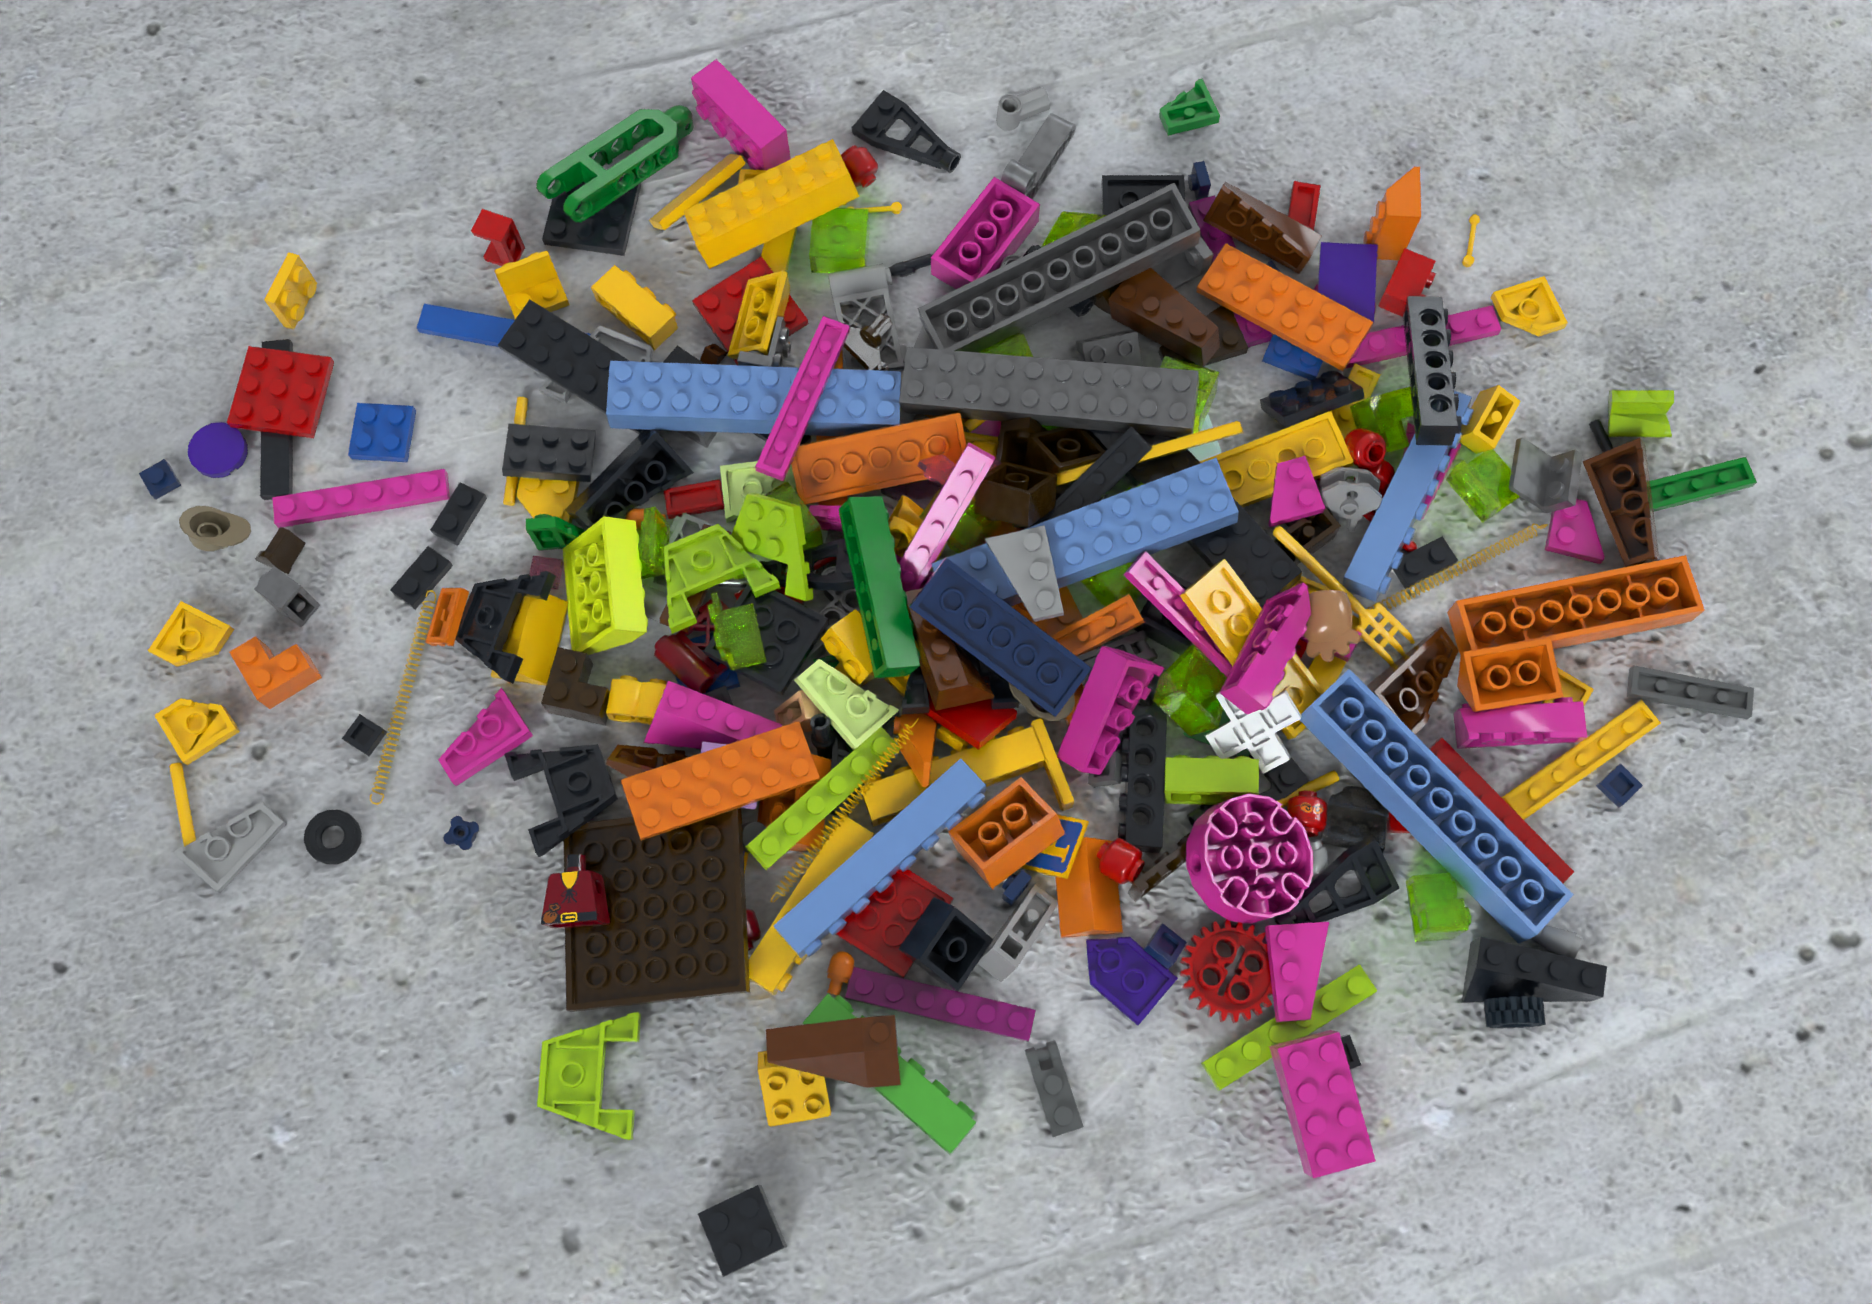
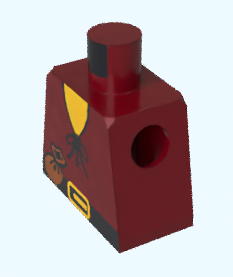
M568 855L567 872L553 873L548 878L541 925L557 929L610 924L602 875L586 870L585 855Z

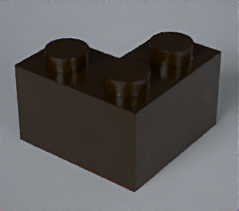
M1326 508L1323 513L1285 523L1289 527L1286 531L1311 555L1333 540L1341 527ZM1277 538L1274 542L1296 565L1301 563Z
M557 648L541 704L550 714L606 726L608 719L606 710L610 691L606 687L588 684L593 663L587 653Z

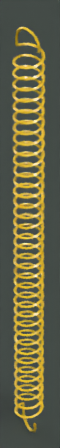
M1532 524V526H1528L1527 529L1524 528L1522 531H1518V533H1514L1513 536L1510 535L1509 538H1510V537H1513L1514 543H1515L1517 546H1519V542H1518V540L1514 537V535L1517 534L1518 539H1519V541L1521 542V540H1520V538H1519V536H1520V535H1519V532H1522L1523 538L1526 540V538L1524 537V534H1523L1524 532H1523V531H1524V530H1527V534H1528L1529 538L1532 539V538H1533L1532 533L1535 535V533H1534V531H1533V529H1534V528H1533V525H1536V526H1538V525H1537V524ZM1548 524L1538 526L1537 529H1543L1547 527ZM1504 538V541L1500 540L1499 543H1495V545L1499 544V548L1503 553H1505V549L1500 544L1501 541L1504 542L1507 550H1510L1509 545L1514 548V544L1509 538ZM1495 545L1481 550V552L1485 551V555L1489 560H1491V556L1486 551L1487 548L1490 549V553L1494 558L1496 557L1495 552L1500 555V551ZM1477 552L1476 555L1472 554L1471 557H1467V559L1471 558V562L1474 567H1477V564L1475 560L1472 558V556H1476L1478 564L1481 565L1482 563L1480 558L1477 556L1478 553H1480L1481 559L1484 562H1486V558L1481 552ZM1463 559L1462 562L1458 561L1457 564H1453V566L1457 565V569L1460 574H1463V571L1461 567L1458 565V563H1462L1464 571L1467 572V567L1463 563L1464 560H1466L1469 569H1472V565L1467 559ZM1449 566L1448 569L1444 568L1443 571H1439L1438 574L1435 573L1434 576H1429V579L1425 578L1424 581L1421 580L1419 583H1415V586L1411 585L1410 588L1407 587L1405 590H1401L1400 593L1397 592L1396 595L1392 596H1395L1398 604L1401 605V601L1397 597V594H1400L1402 601L1406 603V599L1402 595V591L1405 592L1407 599L1411 600V597L1406 592V590L1410 589L1412 597L1415 598V593L1411 589L1412 586L1415 587L1416 593L1420 596V591L1416 587V584H1419L1421 591L1425 593L1423 586L1420 584L1421 582H1424L1425 588L1429 591L1430 588L1428 584L1425 582L1426 579L1429 580L1430 586L1434 588V584L1430 580V577H1433L1435 584L1439 586V582L1435 578L1436 574L1438 575L1440 582L1443 584L1444 580L1439 575L1440 572L1443 573V576L1446 581H1448L1449 579L1448 576L1444 573V570L1448 571V575L1451 579H1453V574L1449 570L1450 567L1452 568L1455 576L1458 577V573L1453 566ZM1391 596V602L1393 606L1396 607V603ZM1383 599L1382 602H1379L1382 606H1384L1383 601H1386L1388 608L1392 610V607L1390 603L1387 601V599Z
M429 590V591L426 593V597H427V594H428L429 592H433L434 594H435V592L432 591V590ZM435 594V600H434V602H433V601H424V602H431V603L436 604V603H435V601H436V594ZM422 602V604L424 605L423 607L435 609L434 607L426 606L424 602ZM422 609V612H420L421 617L418 618V620H419L420 622H417V625H418V623H424V624L430 625L429 622H423V621L420 620V618H426V619H430V620H431L432 618L423 616L421 613H424V612H425V613H428V614H433V613H432V612H429V611H425V610ZM418 625L419 627H416V628H415V630H416L417 632H415L414 635H415L416 633H421V634H423V635H428L427 633L418 631L417 628H423V629H426V630H429V628L422 627V626H420V625ZM415 635V638L412 639V640L414 641V643H412V644H419V645H423V646L425 645V644H423V643H419V642H416V641L414 640V639L426 640L425 638L418 637V636ZM411 644V646L413 647V648H411V649H417V650L423 651V649H421V648H416V647H414V646ZM411 651L412 653H410V654H415V655H418V656H422V654L414 653L413 651ZM408 654V656H409L410 658L407 659L408 664H406L405 666H406V667H407V665L419 666L418 664H413V663L409 662L408 660H416V661H421V660H420V659L413 658V657L410 656V654ZM407 667L408 669L404 670L406 674L403 675L404 680H401V683L404 685H400V688L401 686L413 687L412 685H407L402 681L415 682L414 680H409L404 676L410 675L416 677V675L407 673L406 670H412L415 672H417V670L411 669L409 667ZM401 688L402 690H399V691H398V693H399L400 695L397 696V699L400 700V701H396V702H395L396 705H398V706H395L394 709H395L396 707H402V708L407 709V707L401 706V705L397 704V702H404V703H409V702L403 701V700L399 699L398 697L411 698L410 696H405V695L401 694L400 691H406V692H409V693H412V691L405 690V689ZM395 709L396 711L392 713L395 716L392 718L405 719L403 717L396 716L394 713L406 714V712H401ZM391 718V720H392L393 722L389 723V725L391 726V728H388V731L391 732V733H388V734H395V735H399V736H400V734L394 733V732L390 731L389 729L402 730L401 728L394 727V726H392L391 724H392V723H396V724H401V725H403V723L396 722V721H394V720ZM386 734L387 737H389V738L385 739V741H386V740H396V741H399V739L392 738V737L388 736V734ZM386 741L388 744L383 745L386 749L382 750L384 755H381V758L384 760L379 761L381 765L378 766V769L381 771L376 772V774L379 776L375 777V780L378 782H374L373 785L376 787L372 788L373 792L383 795L382 800L379 803H374L371 799L372 794L370 795V801L375 805H378L383 801L384 794L379 793L373 789L386 790L385 788L375 785V783L387 784L385 782L377 780L376 778L389 779L388 777L378 774V772L390 773L388 771L380 769L379 767L392 768L391 766L382 764L381 761L393 762L383 758L382 756L395 757L394 755L385 753V750L396 752V750L387 748L385 745L398 746L388 741Z
M917 718V720L912 724V726L905 724L906 728L910 732H908L905 729H901V731L907 737L900 733H897L898 736L903 740V742L897 738H894V740L898 743V745L890 742V744L895 750L889 747L886 748L892 755L883 751V754L889 760L885 759L882 756H879V758L885 763V765L879 761H876V763L879 765L881 769L872 765L873 769L878 774L871 770H868L869 773L875 779L865 774V777L871 783L861 779V781L866 785V787L860 784L857 785L863 792L854 788V791L860 797L856 796L853 793H850V795L857 802L846 797V799L852 804V806H850L849 804L843 802V804L847 807L849 811L842 807H839L840 810L846 816L835 811V813L842 819V821L834 816H832V818L838 823V825L828 820V822L833 826L834 829L828 827L827 825L824 826L831 834L825 832L824 830H821V832L828 839L817 834V836L823 841V843L819 842L816 839L813 840L818 844L820 848L810 843V846L817 853L806 848V850L813 856V858L805 853H802L809 860V862H807L799 857V859L804 863L806 867L802 866L797 862H795V864L803 872L799 871L798 869L792 866L791 868L798 874V876L788 871V873L794 878L795 881L784 876L791 885H788L787 883L780 880V882L788 890L777 885V887L783 892V894L775 892L774 895L771 897V903L775 902L780 897L778 896L774 901H772L776 893L781 896H786L784 891L789 892V888L787 886L793 887L791 881L797 882L795 877L800 878V874L798 872L804 873V870L801 867L807 869L808 866L806 865V863L811 864L809 858L815 859L812 853L819 855L818 851L815 848L822 850L820 844L825 846L826 843L824 840L830 841L829 837L827 836H833V833L830 830L837 832L835 826L841 827L838 821L844 822V819L841 816L848 818V815L844 811L852 813V811L849 809V807L855 809V806L852 802L859 804L858 800L855 797L861 800L863 799L858 792H860L863 795H866V792L863 790V788L866 790H870L867 784L871 786L874 785L870 779L877 781V778L873 774L879 777L881 776V774L876 769L885 772L881 765L885 767H888V765L884 760L892 763L891 759L887 755H889L892 758H896L890 750L899 754V751L895 748V746L900 749H903L899 742L906 744L905 740L902 737L910 740V737L905 732L914 735V733L908 727L912 728L919 720V718Z

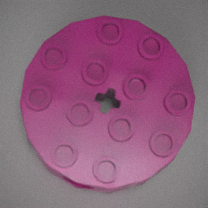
M1248 793L1210 807L1195 821L1186 843V867L1194 890L1209 909L1229 921L1252 924L1290 912L1299 903L1304 890L1309 888L1313 877V850L1305 828L1296 817L1292 818L1281 807V803L1268 796Z

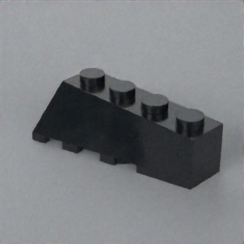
M643 430L565 510L584 530H587L604 516L612 518L625 516L628 511L643 505L654 495L667 490L675 482L690 476L694 472L657 431Z
M1479 937L1470 943L1461 1003L1484 1002L1486 999L1515 996L1541 997L1543 1002H1592L1604 996L1607 966Z

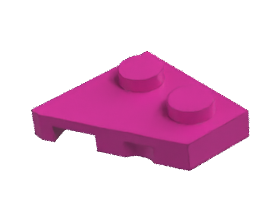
M1576 499L1575 506L1552 512L1545 545L1546 551L1601 564L1604 561L1605 556L1587 501Z

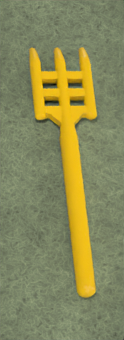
M1278 526L1273 530L1274 537L1330 590H1339L1347 593L1352 611L1359 616V626H1356L1354 630L1362 633L1361 638L1390 666L1394 664V661L1383 649L1387 643L1395 648L1401 656L1405 655L1402 646L1393 636L1399 631L1411 644H1414L1415 641L1410 632L1385 607L1377 602L1374 604L1373 609H1365L1359 600L1283 527ZM1378 613L1383 616L1379 622L1374 619ZM1388 622L1392 625L1389 631L1384 629ZM1368 625L1373 627L1369 634L1364 631ZM1378 634L1383 637L1379 643L1374 640Z

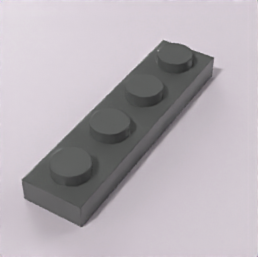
M1633 665L1629 669L1627 697L1749 719L1752 717L1754 688Z

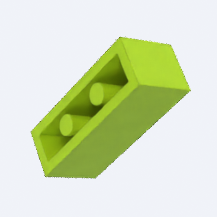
M1186 755L1166 757L1165 804L1217 805L1228 799L1248 793L1259 795V759H1251L1247 756L1226 759L1213 755L1204 758H1190Z

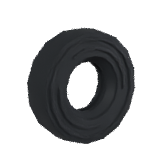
M326 810L318 813L309 821L304 833V843L307 852L315 860L324 864H340L349 860L357 852L361 844L362 832L359 823L352 815L341 810ZM331 826H339L344 832L342 843L335 848H327L322 842L324 831Z

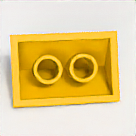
M782 270L748 280L728 357L738 359L740 351H759L768 356L777 317H784L791 291L787 272Z
M550 594L547 601L527 596L523 597L518 614L515 616L509 631L508 639L502 649L503 652L515 654L523 658L515 681L547 685L556 651L561 641L568 611L567 601ZM492 670L491 677L502 679Z

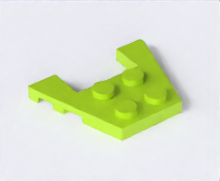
M757 493L747 494L731 536L743 546L747 553H753L788 565L785 595L803 601L813 600V588L809 589L807 574L810 573L809 562L804 560L802 546L806 544L801 506ZM744 574L734 577L737 580L745 578Z
M720 524L713 525L664 546L667 606L669 611L668 623L672 634L697 623L696 617L687 601V597L741 574H744L755 598L780 588L778 579L773 574L768 573L756 558L753 559L744 550L743 546Z
M633 1012L621 1018L611 1019L586 1029H579L542 1041L537 1107L623 1139L633 1140L635 1110L602 1109L606 1042H639L641 1013Z

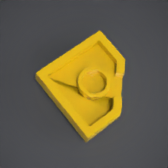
M1545 276L1495 291L1490 297L1501 321L1538 337L1564 329L1568 324Z
M520 477L516 497L532 518L539 514H548L572 524L573 518L565 509L577 498L580 482Z
M180 601L148 651L176 667L218 655L234 629L230 625Z
M180 698L154 715L181 761L186 765H189L240 732L227 709L218 704L198 703L193 700Z

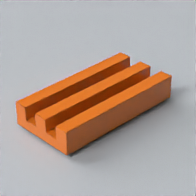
M464 588L441 589L425 643L431 646H454L469 591Z

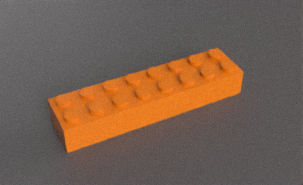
M1684 555L1457 600L1448 610L1447 614L1461 656V653L1465 651L1551 638L1553 649L1691 622L1704 612L1705 609L1687 557Z

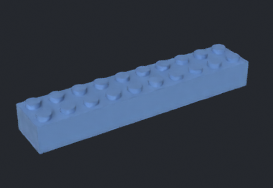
M610 361L606 416L610 428L770 434L799 368ZM833 369L804 435L845 436L900 424L901 371Z
M1214 458L1023 530L1045 525L1058 588H1062L1135 561L1145 551L1151 555L1238 522L1239 511L1218 460ZM987 543L948 557L949 560L1008 605L1013 606L1022 602ZM944 559L931 563L934 572Z
M1350 669L1301 714L1300 721L1518 944L1538 935L1574 895Z

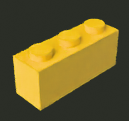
M614 265L591 286L596 301L646 344L650 345L653 350H656L678 329L675 311L668 304L664 303L662 305L656 300L655 294L648 287L642 288L639 286L635 277L627 270L622 271Z

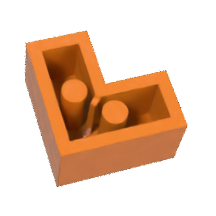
M255 636L229 652L256 699L269 709L322 678L310 656L297 644L274 657L269 647Z

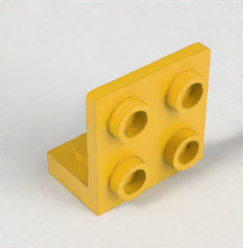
M548 251L532 253L527 258L506 263L494 270L515 319L529 299L549 312L570 305Z
M767 1051L758 1052V1075L767 1121L770 1127L831 1115L824 1076L768 1063Z

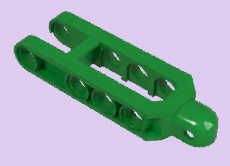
M675 105L664 112L659 109H639L544 171L537 180L536 188L545 198L553 199L564 191L567 193L584 181L586 184L570 194L563 206L564 213L575 222H583L679 157V140L690 134L694 128L692 113L683 105ZM647 136L649 138L657 136L611 168L606 170L602 167L605 164H611L614 158L626 150H632L635 144ZM666 147L664 152L660 155L662 149ZM645 161L644 165L639 169L642 162ZM624 175L623 179L618 183L621 176ZM555 180V182H554V184L552 185V187H550V188L548 189V187L550 186V184ZM582 203L581 207L575 211L578 205Z

